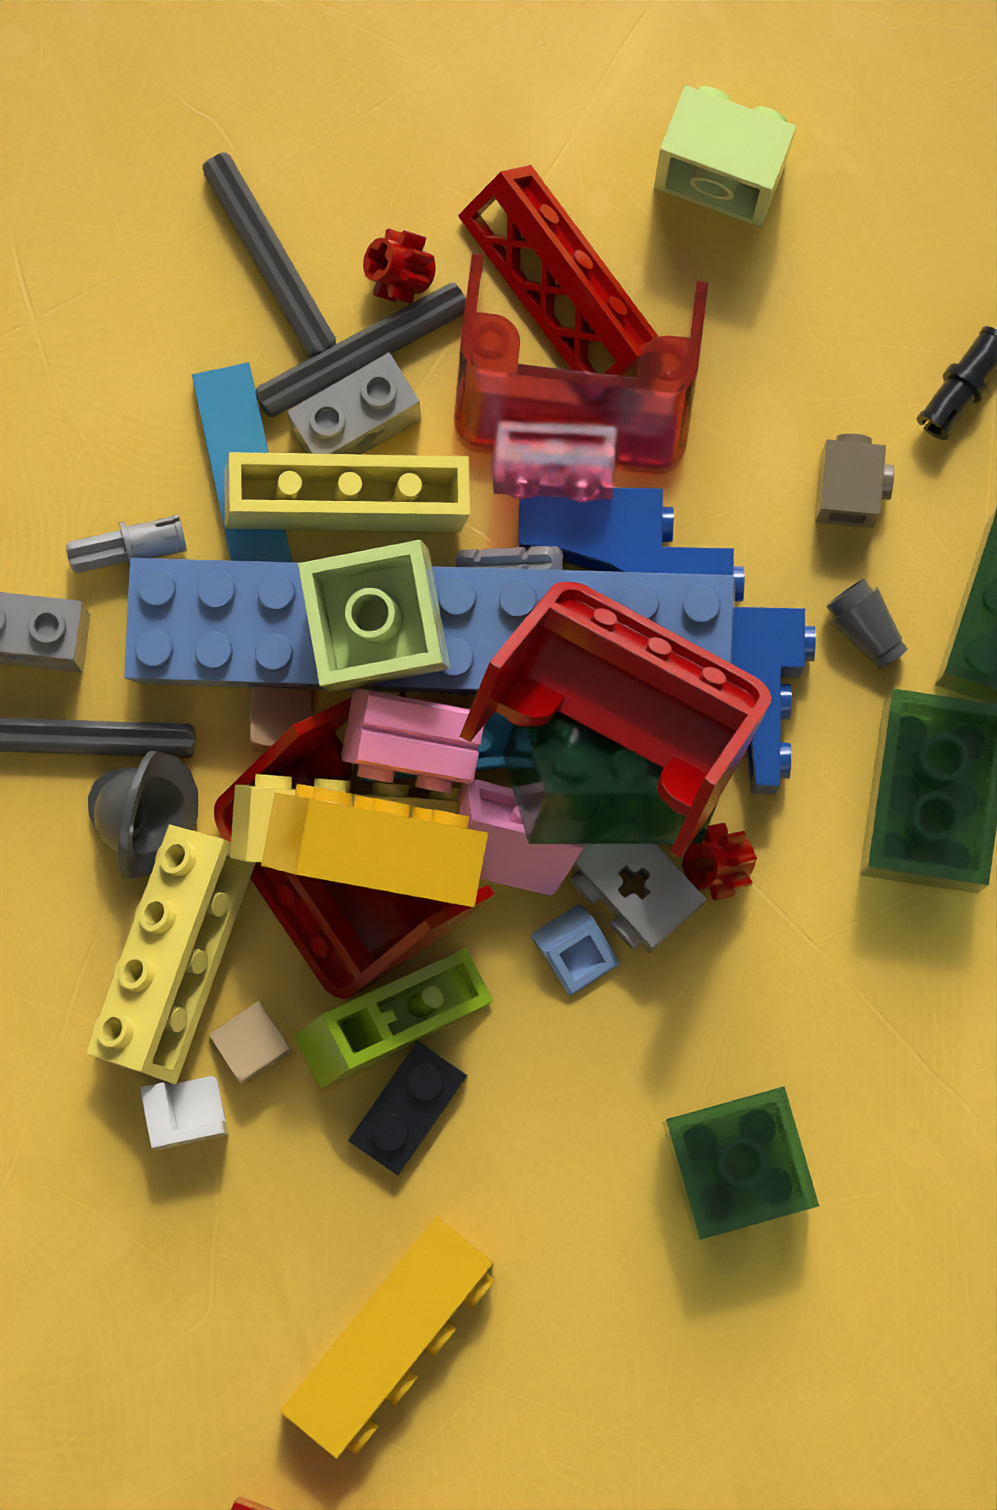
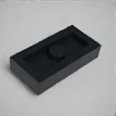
M417 1041L348 1141L399 1176L461 1087L467 1075Z

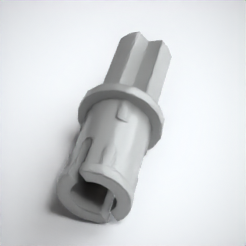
M178 514L126 526L125 521L120 522V530L70 541L66 545L69 565L75 573L128 562L130 566V558H153L187 551Z

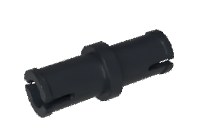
M984 326L959 363L950 364L942 375L943 385L916 418L919 425H924L929 421L923 429L930 435L941 440H947L951 435V431L972 402H980L987 393L986 383L997 370V329Z

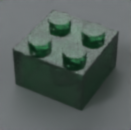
M785 1086L668 1118L662 1122L695 1240L705 1239L819 1207Z

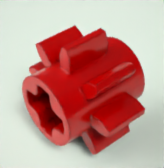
M388 228L385 231V238H377L368 246L363 259V270L365 277L377 282L372 293L374 296L393 302L400 300L411 304L414 301V294H421L430 287L435 277L436 263L434 255L423 250L427 239L425 236L407 230L398 232Z
M725 822L704 826L703 834L696 835L684 853L683 863H681L684 874L698 891L710 889L713 901L734 897L736 889L753 884L750 875L755 868L757 855H755L751 843L746 839L745 831L728 834Z

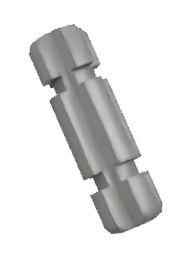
M556 546L470 549L459 551L456 554L455 562L457 567L563 570V553Z

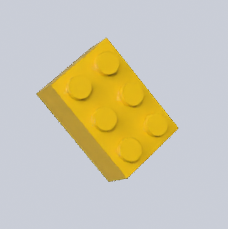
M297 784L295 796L275 793L261 866L301 876L470 907L475 906L488 833L468 829L470 816L413 806L412 816L409 818L411 805L355 795L352 807L350 806L351 793Z

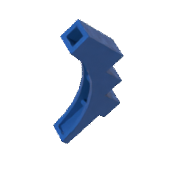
M520 486L518 547L556 546L563 553L562 562L590 571L734 575L735 602H743L744 566H734V548L662 547V542H673L674 509L673 507H663V489ZM735 607L733 665L762 681L771 694V703L747 747L751 794H775L780 787V778H790L791 744L781 743L780 737L781 719L790 720L792 692L791 684H781V678H799L805 668V661H814L816 631L815 626H805V608Z

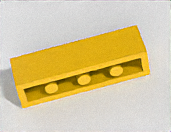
M436 1215L279 1412L336 1459L345 1448L356 1455L379 1427L370 1417L384 1399L395 1406L418 1378L409 1368L420 1354L425 1350L434 1357L457 1329L447 1320L459 1305L465 1302L473 1309L494 1283L495 1279L487 1273V1270L494 1262Z

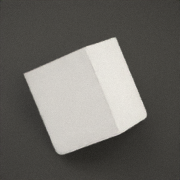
M214 1076L180 1082L176 1085H168L163 1082L140 1087L151 1148L160 1150L229 1135L219 1083Z

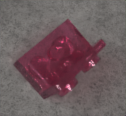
M498 421L496 451L492 454L491 463L494 494H505L517 499L547 496L567 497L578 502H589L595 499L613 500L617 426Z

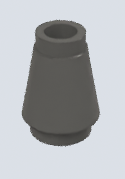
M864 578L850 586L826 605V608L833 616L829 622L870 661H873L879 670L891 664L908 650L902 641V637L879 588L872 589Z

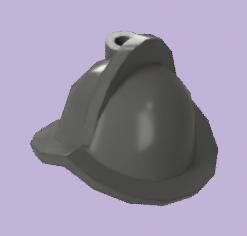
M149 751L141 760L138 768L127 767L108 771L93 783L88 795L89 817L104 845L118 854V868L122 878H138L151 875L157 851L162 845L169 824L194 830L198 817V789L191 770L176 756L158 751Z

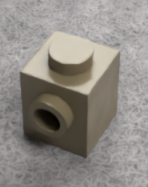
M840 434L836 437V440L827 439L820 457L815 522L868 528L874 527L880 516L881 499L890 500L893 490L894 465L885 464L886 445L872 444L870 437L861 434Z

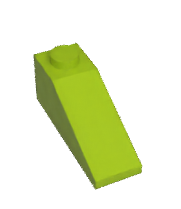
M465 948L321 1014L293 1036L320 1089H323L494 1002L468 950Z

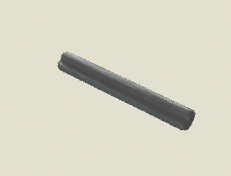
M222 152L205 161L202 165L204 176L307 355L311 358L334 346L336 338L230 154Z
M449 283L259 385L256 389V396L264 412L269 417H275L389 352L391 354L464 315L468 310V303L462 290L456 283Z
M0 718V752L145 756L149 751H158L176 756L177 758H190L195 751L196 733L194 727L190 724Z

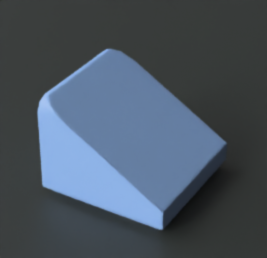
M582 905L574 906L535 931L531 936L569 996L620 965L596 921Z

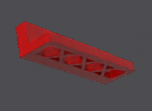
M532 165L500 171L458 215L592 399L603 396L631 368L652 362L667 348ZM495 200H497L507 214V236L495 235L481 216ZM521 248L533 249L540 258L541 282L528 280L521 271ZM555 294L568 296L576 307L575 328L562 326L555 317ZM589 340L602 342L616 361L601 376L598 375L588 361Z

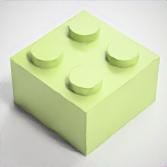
M685 85L660 148L654 188L762 228L787 162L796 125L788 123L784 115L773 109L761 106L750 109L733 103L726 93L716 88L701 86L695 89Z
M421 540L298 563L318 680L321 687L333 692L450 669L430 553Z

